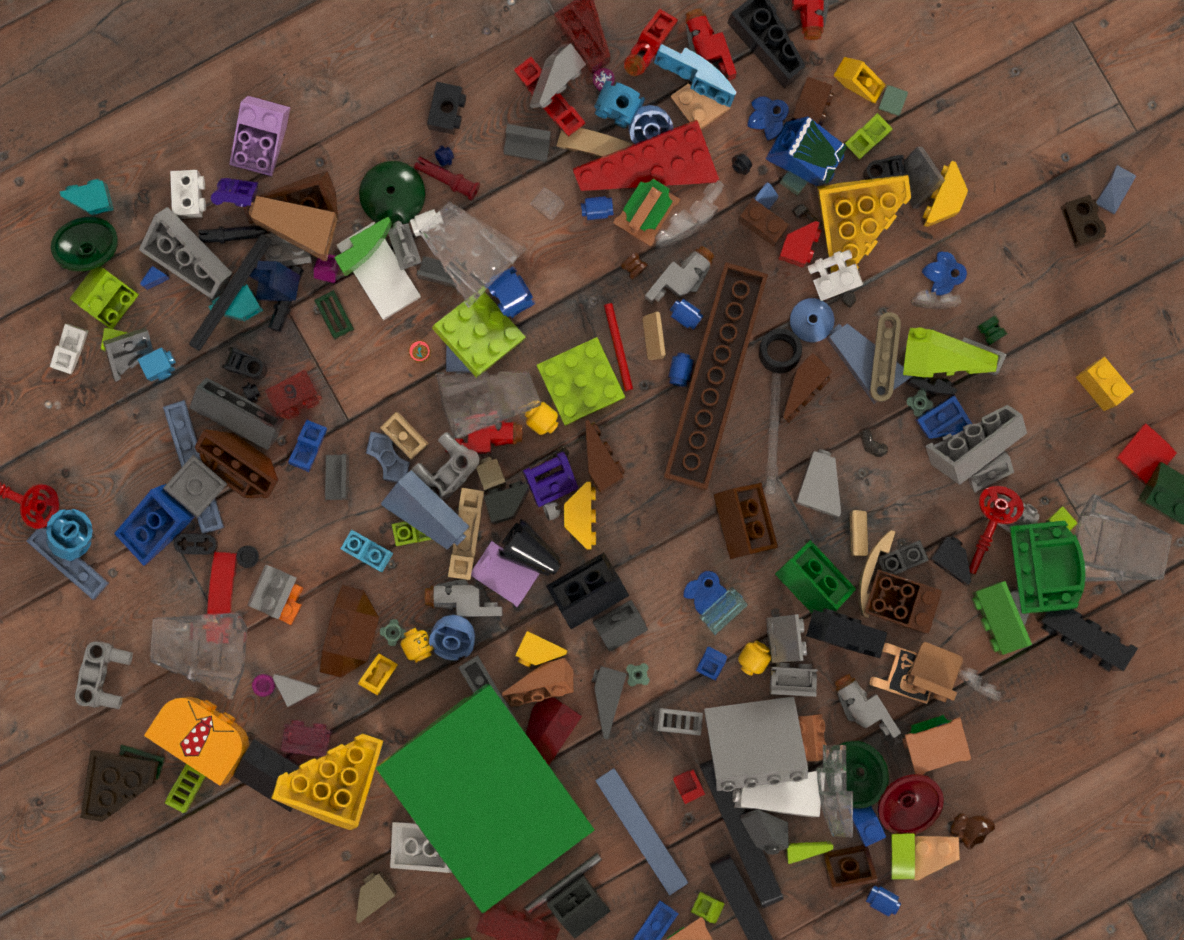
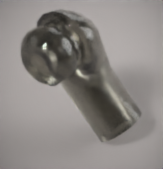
M870 429L860 431L863 447L867 453L875 457H882L888 453L886 444L873 440Z

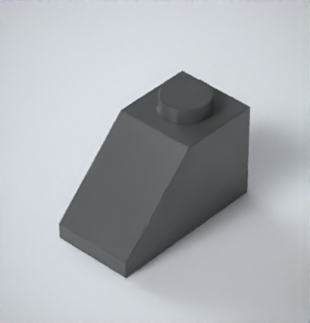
M758 809L741 815V821L756 848L764 850L767 854L771 855L778 854L779 851L789 848L788 822Z

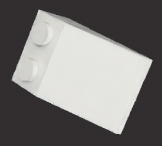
M392 823L390 868L452 873L416 823Z

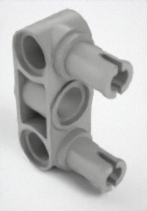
M449 432L444 433L438 439V442L449 452L450 459L438 470L435 476L422 463H418L412 468V471L442 500L448 499L467 480V477L479 464L477 452L469 450L464 445H460ZM464 457L467 459V465L464 463ZM436 488L439 489L440 495L437 494Z
M91 642L86 647L79 670L78 684L75 692L76 702L81 706L93 708L104 706L120 709L123 697L104 693L102 687L106 679L108 663L116 662L130 665L133 652L116 649L113 645L105 642ZM97 645L103 650L99 658L95 657L93 653ZM86 690H90L92 693V699L89 702H86L83 698V693Z

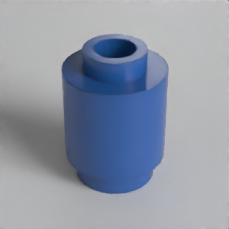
M606 196L585 198V203H581L582 217L587 216V220L605 219L613 215L612 198H606Z
M684 298L681 302L676 300L670 309L673 313L671 317L687 329L690 327L694 330L704 316L700 313L701 310Z
M678 353L677 356H672L668 376L670 384L687 387L694 365V360L690 359L691 355Z
M873 886L866 898V902L870 904V907L888 917L891 913L895 915L901 905L898 901L899 896L881 886L879 888Z

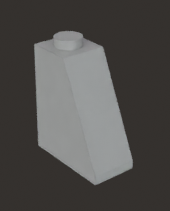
M818 449V452L813 451L795 504L838 518L841 514L836 459L830 457V452Z

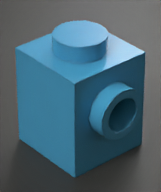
M162 347L137 359L146 378L151 382L159 379V381L171 376L170 372L175 370L173 364L176 361L170 351L166 352Z

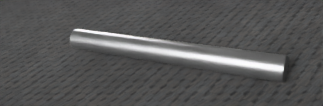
M595 853L524 908L530 915L602 860L600 855Z

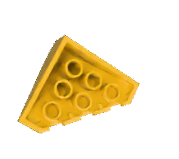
M908 175L843 182L817 187L828 258L834 256L835 252L850 250L852 258L845 260L848 267L856 264L857 269L859 268L857 264L865 254L868 256L878 243L876 239L883 229L887 230L896 219L897 215L895 213L903 203L907 204L911 199ZM837 264L830 266L831 273L839 270Z
M361 734L355 737L351 743L345 746L341 744L327 751V755L317 760L314 758L298 766V770L290 774L286 772L278 776L271 799L330 824L348 830L357 828L383 740Z

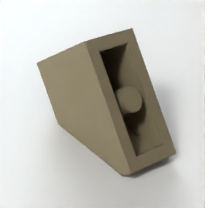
M491 457L479 461L480 465L476 469L486 493L489 490L507 485L497 458L492 460Z
M372 872L363 879L365 884L360 888L356 916L358 924L397 894L382 872H379L377 875Z

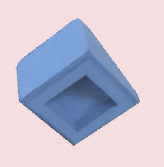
M766 183L754 199L767 209H770L778 199V194L770 183Z

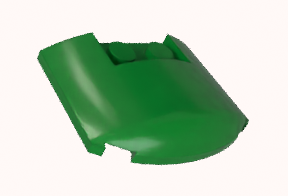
M1066 521L1010 526L1021 614L1077 609L1079 605L1078 602L1085 586V561L1080 543L1076 535H1073L1066 527L1068 526Z

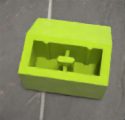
M100 266L88 273L69 299L108 328L113 329L139 294Z

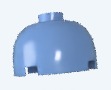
M654 105L643 106L638 109L631 124L628 125L629 135L632 142L636 144L672 130L673 123L667 112L662 108Z
M447 615L439 619L433 626L429 644L430 646L432 644L435 649L434 652L438 656L447 660H459V657L465 656L466 658L473 651L475 631L467 619L458 615Z

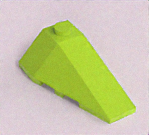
M910 327L903 375L933 377L934 373L946 372L947 376L954 375L956 371H966L969 374L996 372L998 355L934 330Z

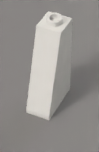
M824 771L808 772V779H803L800 782L788 781L777 785H758L755 788H736L733 790L732 799L735 802L736 808L820 817Z

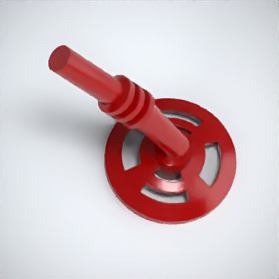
M0 482V496L2 495L3 499L8 498L20 504L22 520L29 527L35 529L46 527L52 515L59 510L58 495L48 485H34L23 496L10 490L11 487L8 486L6 488L5 484L1 485ZM40 490L46 491L50 497L47 498L45 494L40 493ZM47 506H51L49 514L43 519L41 515L45 512ZM26 514H27L30 518L35 519L36 522L30 521V520L27 518Z
M992 486L985 489L980 495L979 507L982 513L990 520L983 535H980L981 539H978L979 544H976L977 550L969 566V571L972 574L976 575L985 552L989 551L987 547L991 546L990 542L993 541L991 538L997 524L1014 523L1023 514L1024 505L1021 498L1009 488ZM997 494L1005 495L1009 497L1011 501L1007 502L1002 498H998ZM989 496L990 499L988 500L987 505L984 506V501ZM1016 507V515L1012 518L1010 516L1012 515L1014 508Z

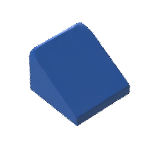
M152 266L140 282V285L148 290L170 278Z
M707 647L695 671L716 681L725 665L727 656L711 647Z

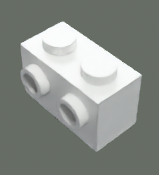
M198 170L170 171L172 212L179 219L203 218V211H206L205 198H202V189H205L204 176H201Z

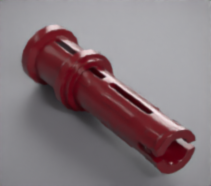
M419 156L417 159L419 163H415L414 169L450 186L453 192H460L467 196L470 201L477 195L480 183H474L464 178V175L461 173L455 175L424 159L422 156Z

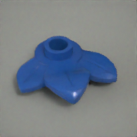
M764 96L754 99L751 103L756 111L749 117L747 125L752 129H764L767 140H772L783 130V120L789 114L788 105L782 100L772 101ZM775 107L781 108L779 114H774Z
M938 252L937 262L928 264L922 270V273L934 282L931 293L939 296L950 293L955 285L963 283L967 277L966 268L962 264L957 263L955 257L949 252ZM958 270L959 276L952 277V271Z
M713 571L702 572L697 580L690 581L684 589L683 596L688 599H694L695 608L701 615L709 612L714 604L720 607H726L727 590L720 584L718 575ZM707 579L713 581L710 586L704 584Z

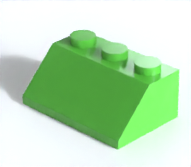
M1006 581L996 582L972 592L974 595L972 598L973 605L982 614L981 624L984 630L989 631L992 639L989 642L994 652L1004 655L1032 645Z

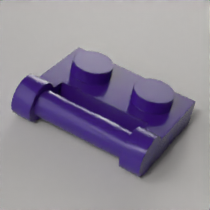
M221 178L217 183V190L211 195V201L216 205L230 202L239 207H246L252 204L258 190V183Z
M564 452L558 453L557 457L532 469L527 468L522 471L538 507L578 489ZM561 465L562 470L537 482L535 481L534 477Z

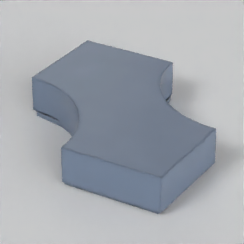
M370 432L366 454L375 457L380 462L383 468V480L397 483L408 473L410 462L401 459L396 454L393 441L387 435Z

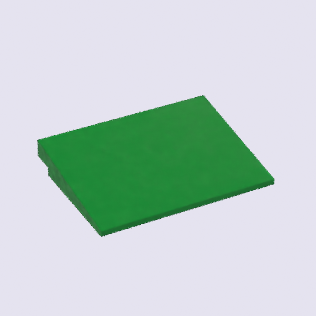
M489 684L483 685L468 698L465 697L375 767L481 913L486 912L595 830Z

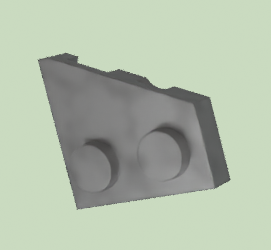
M917 146L903 161L905 173H908L910 203L913 209H918L945 181L924 148Z
M146 327L103 341L115 382L121 379V375L129 367L132 369L139 363L137 359L153 351Z

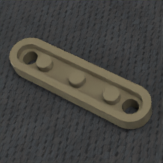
M892 312L884 313L877 322L869 390L870 396L877 402H885L893 394L901 321L898 315ZM885 321H890L892 328H886ZM878 387H882L885 392L883 395H879L877 393Z

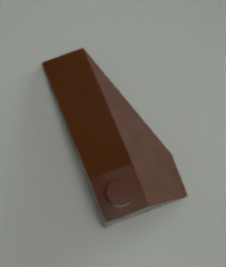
M328 171L306 177L259 195V197L335 212L338 219L336 191ZM250 205L243 207L249 224H254L249 215Z

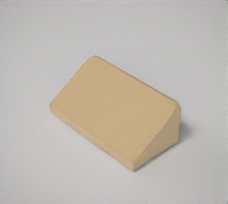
M654 312L643 317L648 360L663 359L666 355L661 316L659 312Z
M395 412L380 427L410 460L429 445L399 412Z
M853 510L850 512V546L852 556L868 555L866 511Z

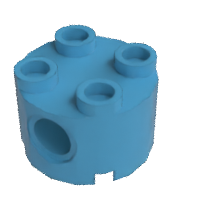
M605 81L594 105L596 109L595 114L603 119H607V117L613 119L617 126L626 129L631 124L635 113L643 106L645 98L641 97L639 99L640 93L628 86L617 82L615 86H612V81Z
M76 509L58 511L52 515L47 523L46 542L48 548L54 555L67 561L81 557L91 546L93 533L91 521L86 514Z

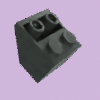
M522 481L509 484L510 488L503 491L500 487L487 491L488 495L484 496V500L493 525L516 517L530 491L527 483L523 484Z
M584 874L547 902L549 909L574 939L611 911Z

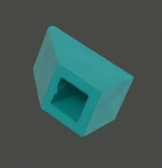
M93 179L88 181L87 185L67 186L64 191H60V196L92 216L114 210L108 185L103 180Z
M247 284L241 288L224 314V317L245 322L263 311L253 291ZM219 297L215 298L212 301V305L208 306L210 311Z

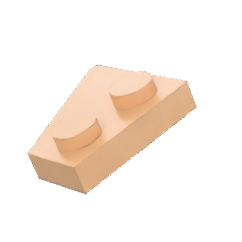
M689 83L670 96V99L687 122L697 120L700 129H703L730 109L690 89L691 84Z
M915 836L914 880H921L943 869L945 866L960 860L959 837Z

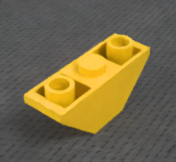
M951 161L948 166L944 165L941 170V175L945 181L931 195L934 201L931 207L927 206L922 218L926 220L923 226L929 227L956 216L963 205L968 189L954 161Z
M586 482L564 504V528L586 550H591V545H596V532H591V523H596V509H591V500H596V487H591V482Z

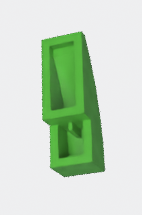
M389 217L349 238L353 247L334 257L345 276L365 263L382 244L392 226Z

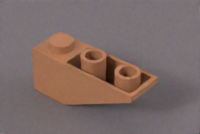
M565 658L543 663L504 691L502 696L511 707H518L526 703L539 702L547 698L573 693V669Z

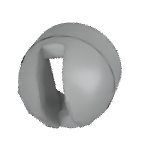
M552 501L543 505L548 521L556 519L561 514V509L556 511L555 507L559 506L556 502Z

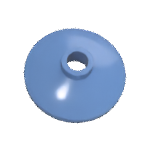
M816 298L804 299L793 308L790 315V326L793 333L799 339L806 342H819L825 339L830 334L829 331L833 329L834 314L829 305L824 301ZM809 316H816L817 322L811 323Z

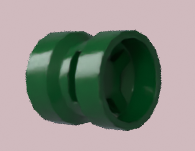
M996 315L977 326L979 332L985 334V341L988 346L1008 334L1004 328L998 325L999 320Z

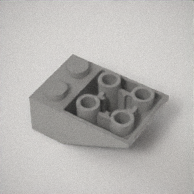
M799 614L766 618L769 653L771 654L770 662L804 661L803 656L807 655L806 642L801 641V633L804 632L803 619H799Z

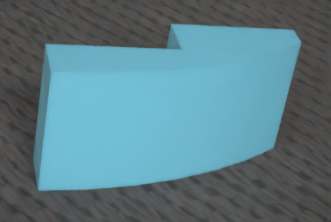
M352 529L340 548L380 572L384 571L393 555L389 550Z

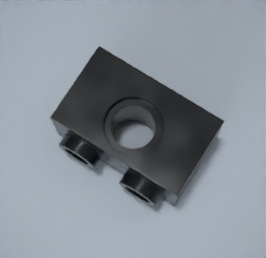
M436 82L427 122L429 130L454 135L455 130L460 129L462 116H459L460 107H465L467 97L464 94L463 87ZM449 104L454 108L450 113H444L442 111L443 106Z

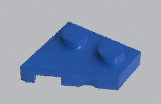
M955 395L950 396L915 419L925 436L929 439L943 437L950 433L953 436L963 431L964 426L972 424Z

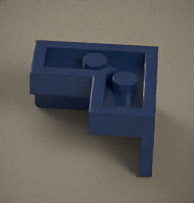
M258 261L257 268L249 276L258 281L256 299L296 301L300 275L278 261Z

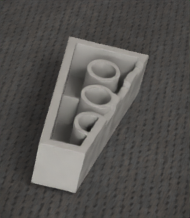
M168 207L154 215L139 251L211 299L223 292L233 273Z
M1006 405L982 417L981 422L977 424L970 423L963 427V431L953 436L950 433L942 437L943 441L935 445L932 442L925 447L931 465L960 485L1026 435L1027 430L1023 415L1009 405Z

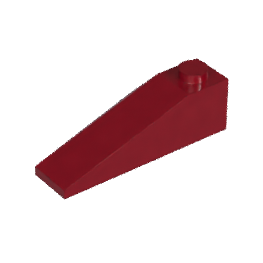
M555 697L544 699L535 704L526 730V735L548 766L582 717L581 714Z

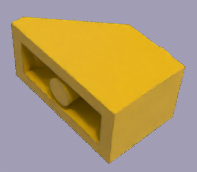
M847 57L843 58L833 75L845 88L872 103H876L886 86L863 61Z
M527 631L515 656L519 657V663L530 667L531 664L538 665L564 656L568 650Z

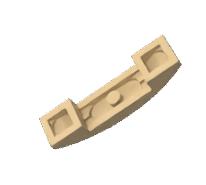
M579 128L569 137L561 130L556 146L601 158L633 144L606 134Z
M467 488L461 489L458 516L469 528L464 532L466 538L458 546L453 545L448 577L471 580L484 491Z
M888 531L877 541L862 568L858 587V603L861 617H869V614L864 613L870 595L867 594V590L879 552L889 553L895 531Z

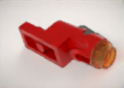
M792 0V11L800 12L804 39L818 40L822 38L829 0Z
M701 8L687 12L685 14L689 50L695 52L711 64L720 61L718 63L719 71L725 75L728 81L735 79L737 72L723 32L714 33L706 13H703Z
M661 9L657 11L641 32L638 42L625 59L624 69L629 75L638 76L645 72L656 57L661 44L664 45L666 38L676 26L677 18Z
M483 416L479 422L468 425V443H464V439L455 440L469 450H474L477 454H491V444H494L495 447L522 442L523 425L511 422L510 420Z

